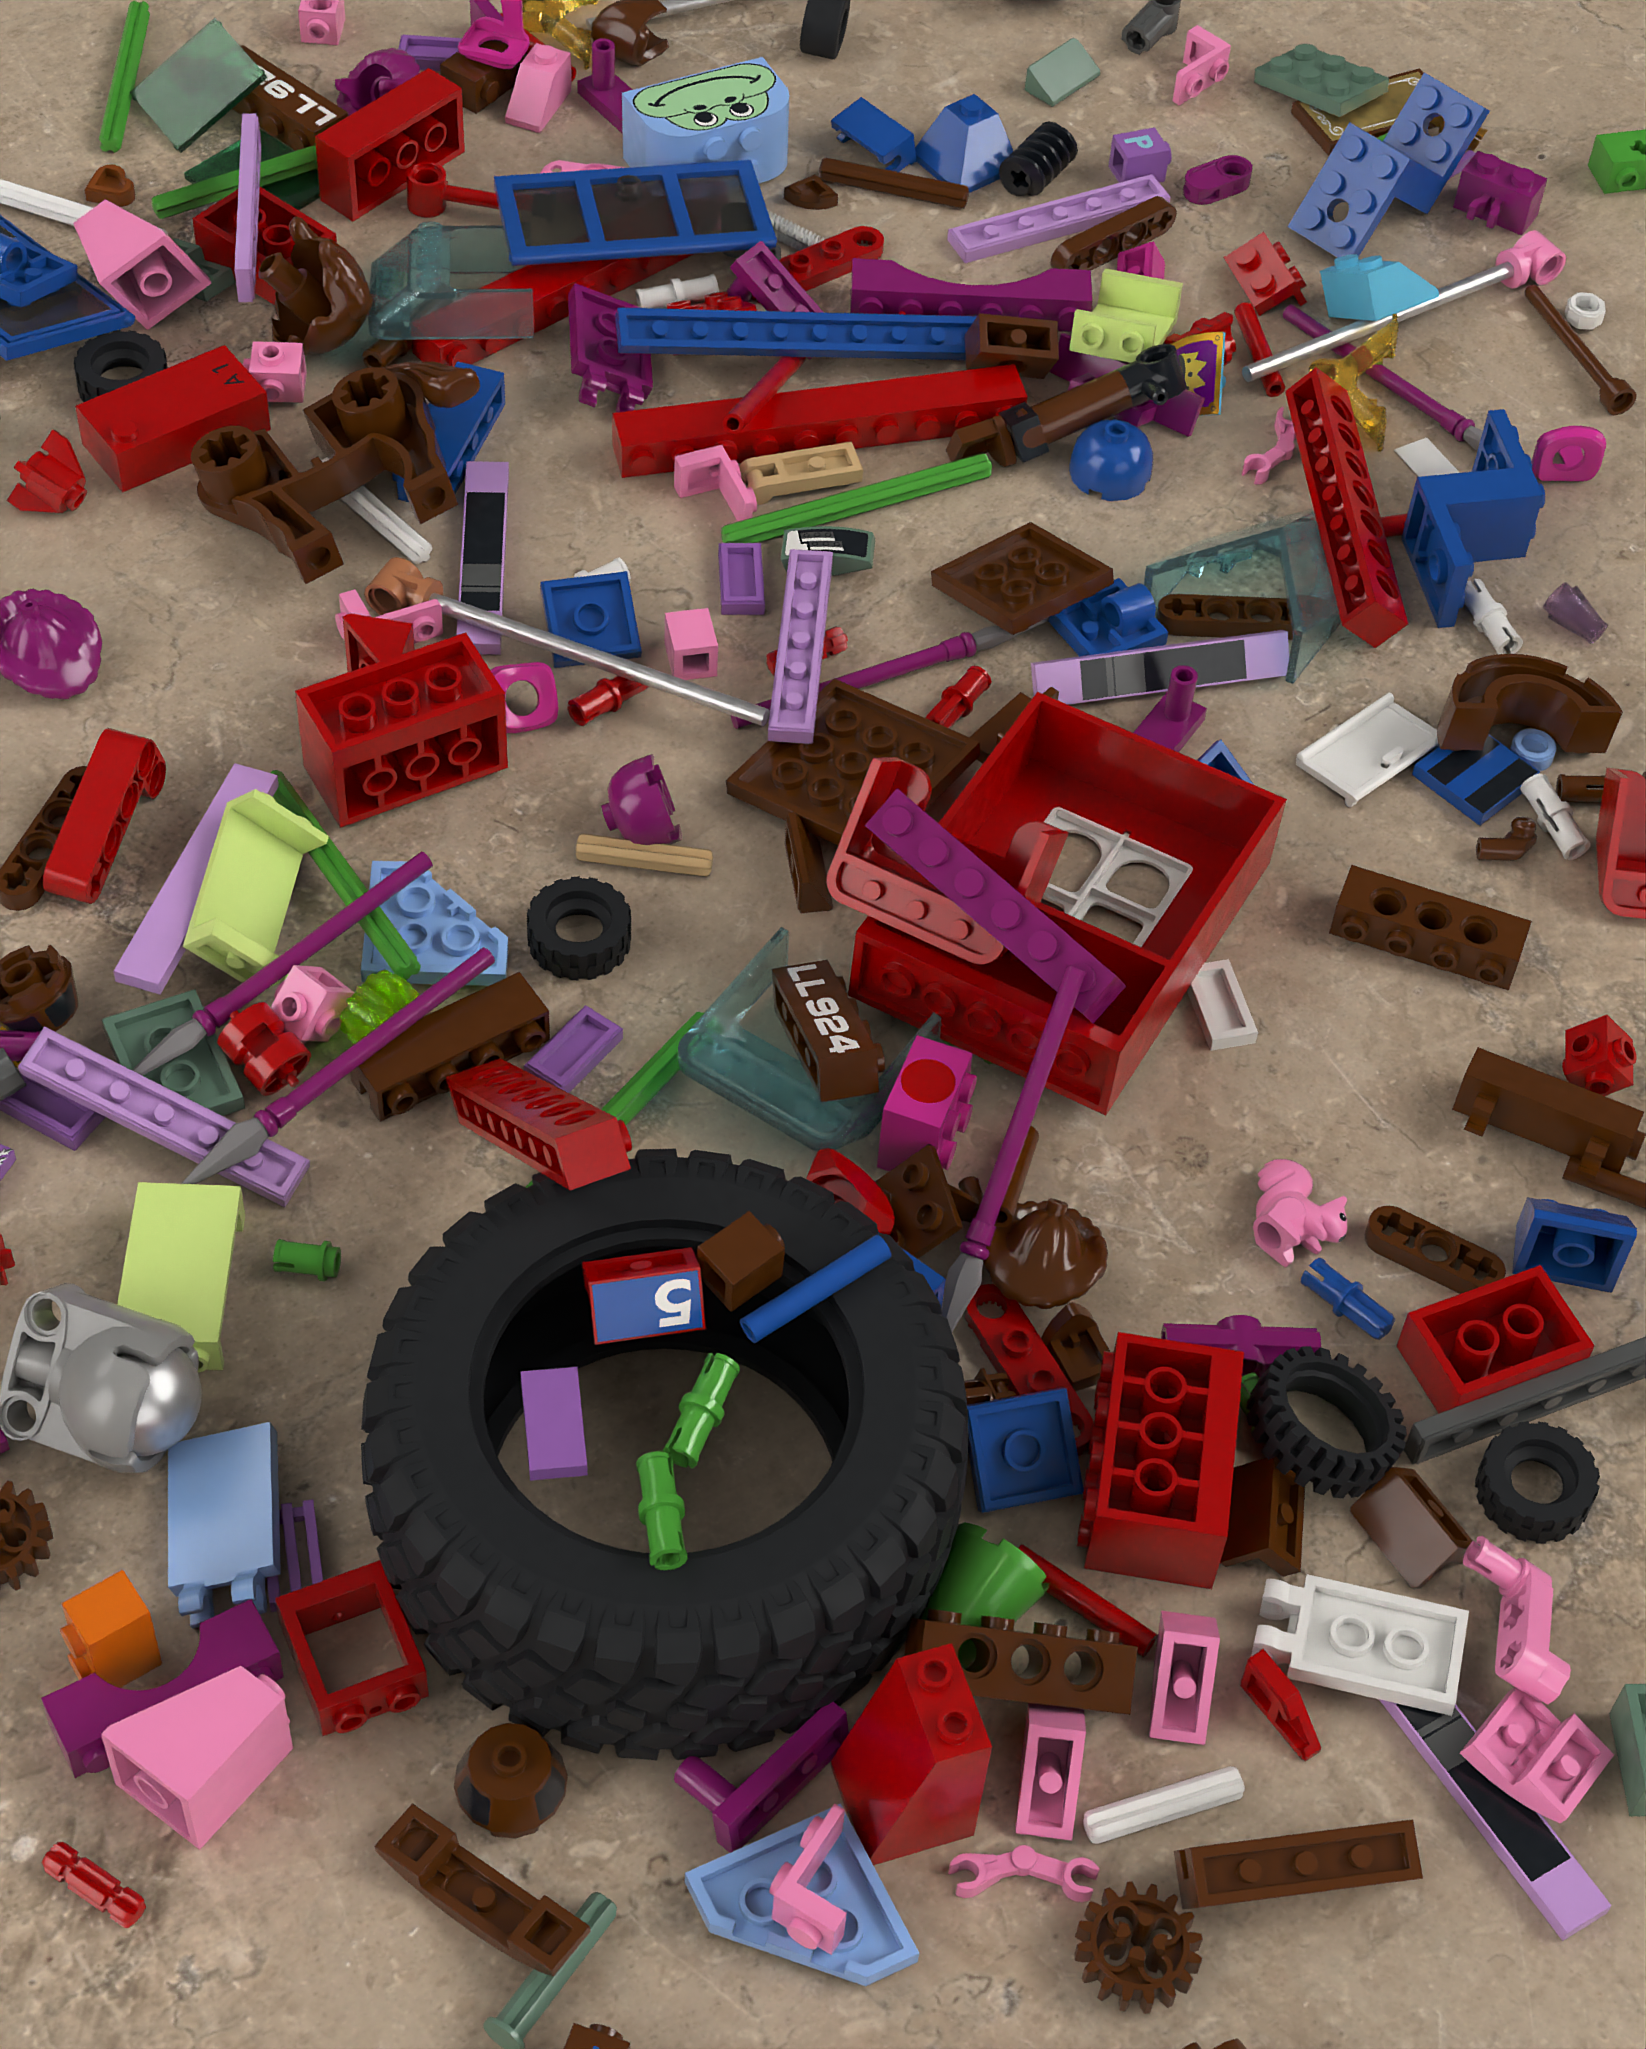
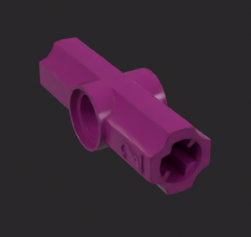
M1232 1315L1220 1320L1217 1325L1163 1323L1161 1330V1339L1244 1352L1242 1377L1249 1373H1256L1260 1378L1271 1363L1280 1354L1283 1355L1286 1350L1295 1348L1298 1351L1301 1346H1311L1315 1353L1319 1347L1322 1348L1320 1332H1317V1328L1261 1326L1258 1319L1248 1315Z

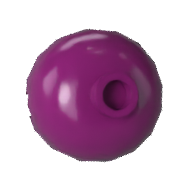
M653 754L635 759L622 766L611 777L607 787L609 803L601 805L609 830L618 829L624 839L630 840L634 844H673L681 841L680 824L674 826L670 817L676 810L662 771L658 764L654 765Z

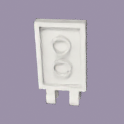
M1308 1574L1306 1575L1304 1588L1290 1585L1278 1579H1266L1259 1615L1271 1620L1289 1618L1287 1632L1268 1625H1258L1251 1656L1264 1649L1277 1665L1289 1664L1287 1674L1289 1679L1452 1716L1456 1704L1469 1615L1468 1610Z

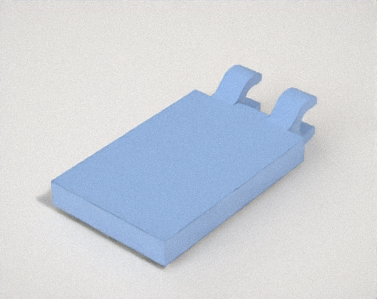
M266 1422L176 1443L168 1449V1588L178 1597L180 1615H190L191 1628L200 1627L201 1622L214 1617L213 1589L231 1585L232 1602L235 1605L252 1599L259 1614L266 1613L265 1578L281 1574L278 1440L276 1429L271 1422Z

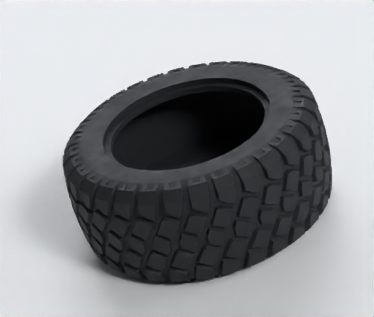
M639 1149L636 1152L635 1158L628 1159L631 1169L573 1190H568L541 1172L532 1175V1186L526 1188L515 1183L485 1200L486 1212L483 1214L472 1211L465 1214L443 1233L442 1241L445 1247H429L408 1274V1281L411 1286L398 1289L383 1319L382 1326L386 1332L378 1334L367 1373V1378L372 1382L367 1383L363 1400L361 1429L368 1433L366 1442L361 1443L363 1484L372 1485L373 1488L372 1493L365 1495V1502L372 1535L378 1536L380 1540H383L376 1548L383 1570L392 1588L401 1589L395 1598L398 1600L400 1608L415 1634H429L424 1642V1646L449 1676L462 1672L465 1674L462 1682L464 1690L492 1711L502 1705L508 1706L510 1708L509 1721L515 1724H523L539 1732L542 1736H545L551 1729L560 1731L561 1744L597 1754H599L603 1744L614 1745L618 1757L657 1760L660 1749H670L676 1760H682L689 1756H697L699 1758L716 1756L719 1744L726 1743L729 1749L737 1752L768 1743L773 1740L775 1730L779 1728L789 1734L797 1731L821 1707L832 1702L841 1706L865 1687L872 1678L871 1673L882 1671L903 1646L912 1618H921L928 1605L929 1597L932 1596L936 1589L957 1531L967 1476V1398L962 1367L958 1364L960 1362L959 1352L948 1319L941 1316L942 1309L939 1300L924 1275L915 1271L913 1260L890 1235L878 1233L876 1222L849 1202L841 1201L834 1203L833 1192L801 1176L793 1177L789 1181L785 1180L784 1169L752 1159H746L740 1165L732 1164L730 1154L693 1150L688 1158L677 1157L676 1149ZM748 1211L762 1225L770 1224L780 1234L785 1245L782 1277L734 1311L730 1312L701 1280L706 1329L595 1345L590 1299L584 1284L582 1262L692 1247L697 1258V1248L700 1244ZM876 1234L881 1236L887 1243L891 1251V1258L756 1343L751 1342L744 1333L740 1319ZM678 1349L707 1354L713 1353L714 1355L720 1353L768 1378L794 1399L810 1417L821 1434L831 1456L832 1464L820 1483L807 1498L781 1520L743 1540L718 1548L688 1552L687 1561L679 1568L658 1570L655 1569V1565H650V1553L619 1549L593 1541L552 1520L530 1502L505 1472L498 1459V1455L515 1422L524 1412L521 1387L522 1371L577 1367L579 1369L604 1358L639 1350Z

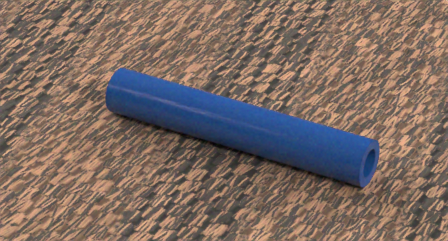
M876 1234L740 1319L744 1333L751 1342L756 1343L891 1258V1251L887 1243L881 1236Z

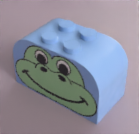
M760 57L622 92L623 159L630 168L751 160L758 183L774 179L786 169L788 163V88L765 59ZM738 181L720 182L729 191L740 188Z

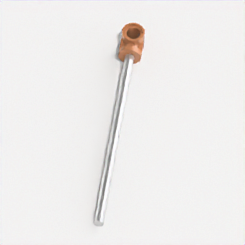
M390 558L365 589L364 596L367 603L380 615L437 599L442 606V614L761 726H764L769 718L770 711L767 708L443 596V584L441 581L430 577L423 579L419 569L404 558Z

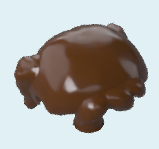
M293 217L289 222V231L295 242L291 253L294 266L282 257L280 252H277L264 259L260 265L258 276L259 279H263L276 290L275 310L278 320L271 318L273 342L303 343L305 357L307 355H320L343 346L357 334L367 319L373 304V297L370 294L369 285L366 282L364 273L355 258L334 240L319 237L302 218Z

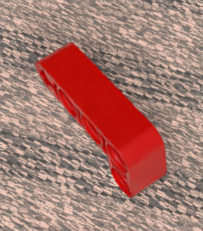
M106 728L101 733L47 861L43 874L44 891L92 904L98 899L140 796L155 799L163 788L166 777V763L152 739L111 728Z

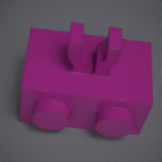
M1477 151L1461 172L1453 208L1467 213L1466 218L1473 221L1477 217L1487 221L1486 227L1491 229L1497 225L1523 235L1538 216L1548 178L1538 175L1530 169L1521 168L1503 161L1495 155Z

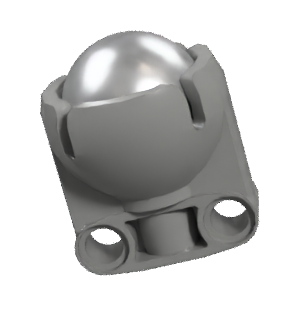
M64 1283L34 1293L25 1301L14 1330L0 1389V1429L13 1440L23 1441L29 1439L119 1473L147 1472L162 1459L167 1449L183 1439L197 1419L201 1405L202 1389L198 1375V1353L193 1347L195 1340L191 1334L177 1324L88 1295L75 1284ZM52 1301L56 1302L60 1308L61 1321L57 1320L53 1315ZM27 1402L35 1410L36 1421L28 1414Z

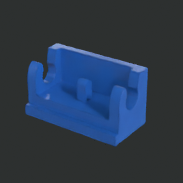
M860 97L831 119L832 128L836 131H842L836 138L840 142L845 143L853 139L877 156L879 162L883 165L895 159L885 169L900 172L907 165H912L916 162L914 134L864 98Z

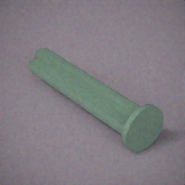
M599 1892L590 1894L575 1914L576 1917L590 1926L591 1932L554 1976L533 1969L496 2018L488 2017L485 2020L483 2027L486 2033L499 2046L504 2049H525L523 2041L525 2036L615 1919L617 1906L612 1900Z

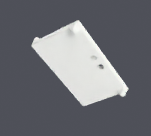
M1389 692L1297 753L1296 765L1343 796L1346 806L1350 808L1358 800L1428 752L1438 748L1437 729L1396 704L1393 694Z

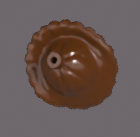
M1050 1198L1048 1201L1039 1203L1034 1201H1027L1024 1204L1018 1203L1010 1225L996 1227L991 1245L986 1247L989 1250V1256L986 1260H983V1264L990 1274L991 1281L1007 1299L1016 1300L1023 1306L1051 1309L1055 1306L1066 1305L1071 1300L1085 1295L1102 1278L1107 1268L1108 1250L1101 1230L1094 1226L1089 1218L1082 1217L1076 1209L1068 1208L1066 1202Z

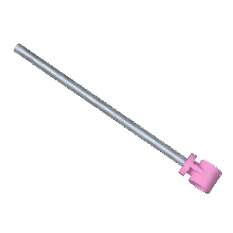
M1530 231L1524 234L1513 248L1501 251L1497 255L1495 267L1438 289L1439 297L1378 321H1357L1244 366L1242 368L1243 378L1245 381L1251 382L1500 281L1509 288L1524 285L1528 278H1531L1539 285L1548 284L1562 271L1566 263L1565 253L1539 231Z

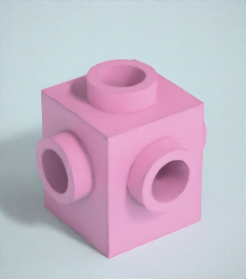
M253 341L251 358H244L243 366L265 389L268 402L303 403L307 374L303 343Z
M293 965L287 978L276 989L275 1000L271 1008L285 1023L283 1033L293 1032L303 1044H306L307 1041L328 1042L340 1029L343 1022V1014L355 992L322 967Z

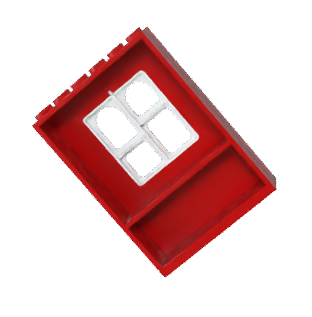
M1037 692L938 823L950 834L1004 858L1016 831L1024 824L1036 821L1045 822L1068 833L1084 835L1093 840L1100 848V861L1080 890L1069 892L1048 883L1042 898L1062 907L1064 912L1040 902L1037 908L1126 985L1124 990L1094 1024L1073 1007L1045 1088L1106 1116L1185 995L1192 981L1198 975L1202 965L1207 961L1270 864L1287 799ZM1129 863H1145L1156 867L1164 873L1168 879L1169 889L1156 908H1146L1109 891L1106 888V884L1121 866ZM1099 905L1140 923L1143 929L1135 941L1131 943L1082 921V919L1092 906ZM867 916L856 931L848 996L854 997L858 1001L1019 1076L1027 1077L1057 992L1009 950L995 962L974 964Z

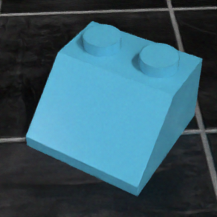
M1357 254L1345 255L1336 258L1334 266L1320 271L1328 316L1333 318L1378 321L1439 297V291L1435 286L1400 262L1382 261V256L1358 259Z

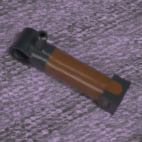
M1160 344L1142 351L1137 356L1136 361L1033 406L1023 402L1000 412L999 415L1002 416L1009 431L1016 456L1024 463L1049 452L1048 444L1083 430L1093 423L1106 420L1149 400L1153 401L1156 405H1163L1168 399L1181 394L1187 385L1175 346Z

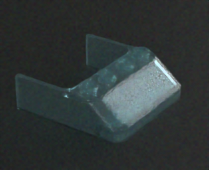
M423 222L418 225V228L412 230L371 263L370 294L373 297V304L368 313L369 334L383 340L534 338L533 289H455L450 286V274H510L524 267L511 265L503 225L442 226L438 222ZM521 225L526 246H531V225Z
M781 927L682 1037L678 1044V1065L681 1071L689 1078L814 1151L824 1148L837 1150L867 1137L882 1120L883 1108L916 1036L939 1042L942 1017L933 1013L878 1078V1093L867 1094L863 1097L856 1096L821 1102L799 1060L748 1032L739 1024L742 1017L772 985V969L788 966L789 931Z

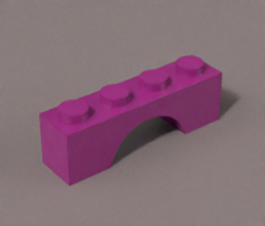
M252 1599L201 1622L199 1645L193 1660L179 1676L162 1686L147 1690H127L113 1686L93 1673L42 1697L41 1700L48 1723L74 1777L77 1778L87 1772L98 1773L110 1767L101 1736L109 1725L239 1666L245 1668L255 1677L264 1674L275 1682L284 1678L280 1652Z

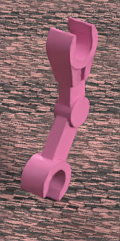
M1284 407L1278 409L1274 424L1278 437L1276 446L1263 455L1251 454L1244 460L1242 476L1246 475L1250 470H1258L1256 472L1255 485L1265 483L1273 467L1283 460H1290L1293 456L1295 448L1293 441L1296 435L1292 420H1287L1283 417Z
M1020 1845L1012 1852L997 1856L973 1853L960 1854L950 1862L948 1874L958 1873L961 1870H969L975 1874V1880L957 1884L955 1895L961 1898H972L1002 1878L1014 1875H1031L1061 1885L1064 1894L1075 1902L1090 1901L1093 1889L1075 1884L1072 1876L1083 1874L1088 1878L1096 1880L1099 1867L1088 1858L1079 1857L1066 1863L1036 1853L1030 1846Z

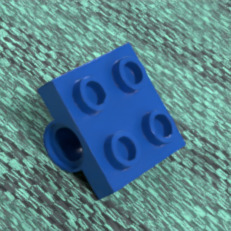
M0 233V298L7 301L8 304L20 308L25 307L33 301L50 293L57 292L60 288L77 281V265L21 239L11 238Z
M1120 578L1115 579L1114 584L1096 592L1092 597L1085 598L1063 609L1062 612L1048 617V622L1078 656L1163 646L1167 643L1169 633L1155 617V602L1148 588L1140 583L1127 587Z

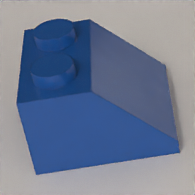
M1527 1197L1516 1225L1512 1274L1541 1265L1553 1282L1612 1293L1637 1237V1228L1624 1215L1609 1213L1602 1209H1587L1561 1204L1551 1199L1540 1200Z

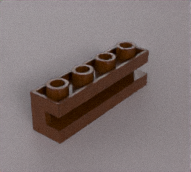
M517 972L424 1016L351 1071V1082L361 1095L366 1092L369 1093L370 1109L380 1122L395 1114L406 1113L422 1101L437 1094L450 1092L446 1080L447 1076L500 1058L508 1061L522 1053H529L538 1049L543 1043L550 1040L549 1010L522 974Z
M1413 1819L1191 1847L1174 1851L1182 1910L1423 1879Z

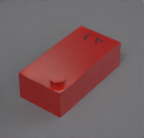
M427 68L316 135L315 144L320 200L354 222L407 188V170L412 164L421 161H431L443 166L464 153L462 88L434 70Z
M225 345L75 406L82 445L122 493L192 464L191 452L193 447L204 435L213 430L226 426H242L250 429L252 432L262 429L266 431L271 430L267 392Z

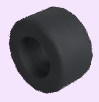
M808 0L800 36V49L803 53L829 59L837 58L845 36L850 0Z

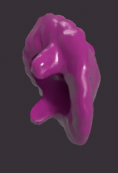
M388 48L369 53L364 57V60L360 61L349 72L348 78L335 79L334 86L339 91L336 100L337 106L347 111L349 116L419 74L420 66L415 62V58L412 55H408L404 50Z
M34 588L27 591L18 590L0 600V673L6 679L12 681L28 693L61 700L70 699L73 695L84 693L89 685L96 681L102 660L100 656L102 638L99 627L94 620V615L88 609L83 608L79 602L69 599L66 595L54 594L46 589L41 591Z

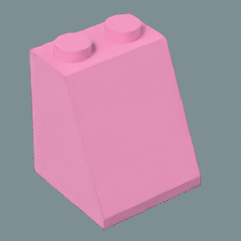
M106 199L73 223L99 284L124 308L130 311L135 316V319L147 330L212 283L210 278L163 230Z
M239 1666L109 1725L101 1736L115 1784L200 1850L293 1749L289 1728L290 1720L287 1716L284 1700L286 1698L285 1693L270 1677L264 1674L255 1677L245 1668Z

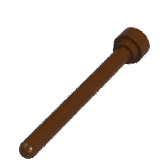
M1537 285L1527 286L1525 297L1600 388V402L1611 415H1619L1628 411L1637 398L1636 392L1629 383L1623 379L1613 378Z

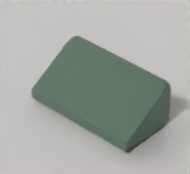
M1071 38L1028 67L1025 91L1054 107L1100 76L1101 70L1076 38Z

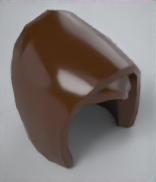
M618 0L601 10L593 21L591 29L593 42L597 39H609L615 44V58L623 63L642 66L663 54L669 47L667 39L655 36L646 26L649 19L658 14L666 13L667 8L658 0Z

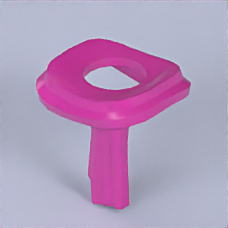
M501 0L504 21L491 17L478 18L459 42L458 52L466 58L497 68L511 69L516 66L529 47V36L525 33L523 27L522 0ZM489 40H500L505 42L508 48L500 53L492 49L481 48L480 45Z
M1567 426L1543 433L1538 438L1533 453L1532 471L1535 477L1541 481H1588L1595 477L1601 467L1606 448V439L1602 432L1587 426ZM1557 452L1564 464L1553 463V458Z
M533 662L503 665L491 669V672L505 692V699L508 687L516 681L530 683L535 688L538 696L535 709L525 716H518L512 713L505 701L507 733L536 730L548 726L557 720V690L552 669L548 665Z

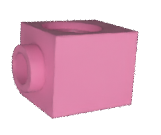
M301 0L298 9L301 42L338 45L345 22L344 0Z

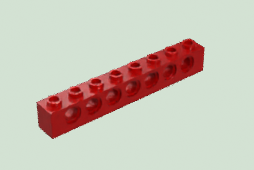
M1315 367L1287 389L1285 394L1342 626L1376 648L1409 624L1348 391Z
M501 1058L446 1077L461 1125L568 1190H573L631 1169L626 1152L632 1150V1142L628 1129L622 1120L617 1121L615 1116Z

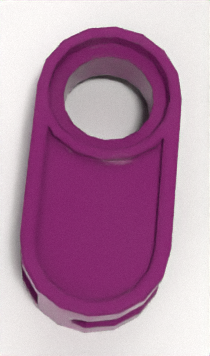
M1228 155L1193 167L1185 174L1183 195L1191 203L1207 205L1241 193L1250 186L1253 170L1252 164L1244 157ZM1227 172L1237 173L1240 176H1232L1227 174Z

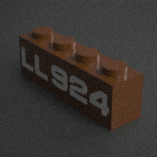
M244 45L209 64L212 96L218 102L225 104L241 116L242 114H256L261 129L294 151L315 145L316 135L348 117L347 111Z
M828 960L772 969L775 1013L820 1101L827 1102L878 1093V1073L885 1071L883 1049L880 1043H873L868 1021L860 1019L856 999L854 997L848 998L843 976H836Z

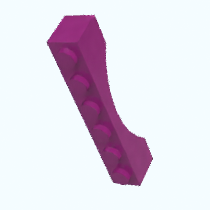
M852 259L850 313L899 314L900 311H905L906 315L978 316L980 313L1058 321V331L1072 332L1076 309L1091 312L1092 308L1091 270L1051 268L1036 276L1016 282L996 285H968L926 277L903 267L893 260Z
M898 788L866 823L865 826L1056 992H1058L1067 966L1085 971L1086 974L1074 1007L1093 1024L1126 987L1114 973Z

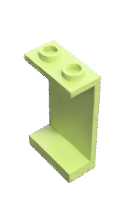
M1105 268L1101 278L1098 304L1094 310L1090 312L1076 309L1069 351L1129 363L1136 361L1137 356L1142 351L1163 344L1176 324L1183 283Z
M257 789L227 802L182 947L242 983L278 957L275 954L276 946L303 854L327 844L329 836L312 826L308 819L295 815L278 804L271 795L260 792ZM288 974L272 986L282 983L287 978Z
M138 1182L117 1305L181 1326L195 1340L193 1347L198 1353V1372L223 1370L224 1358L220 1336L236 1231L243 1232L245 1221L241 1186Z

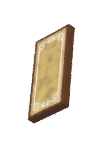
M1419 68L1389 76L1387 93L1341 117L1299 100L1293 102L1291 113L1329 156L1349 122L1375 137L1388 133L1422 77L1423 72ZM1431 122L1428 125V129L1437 127Z

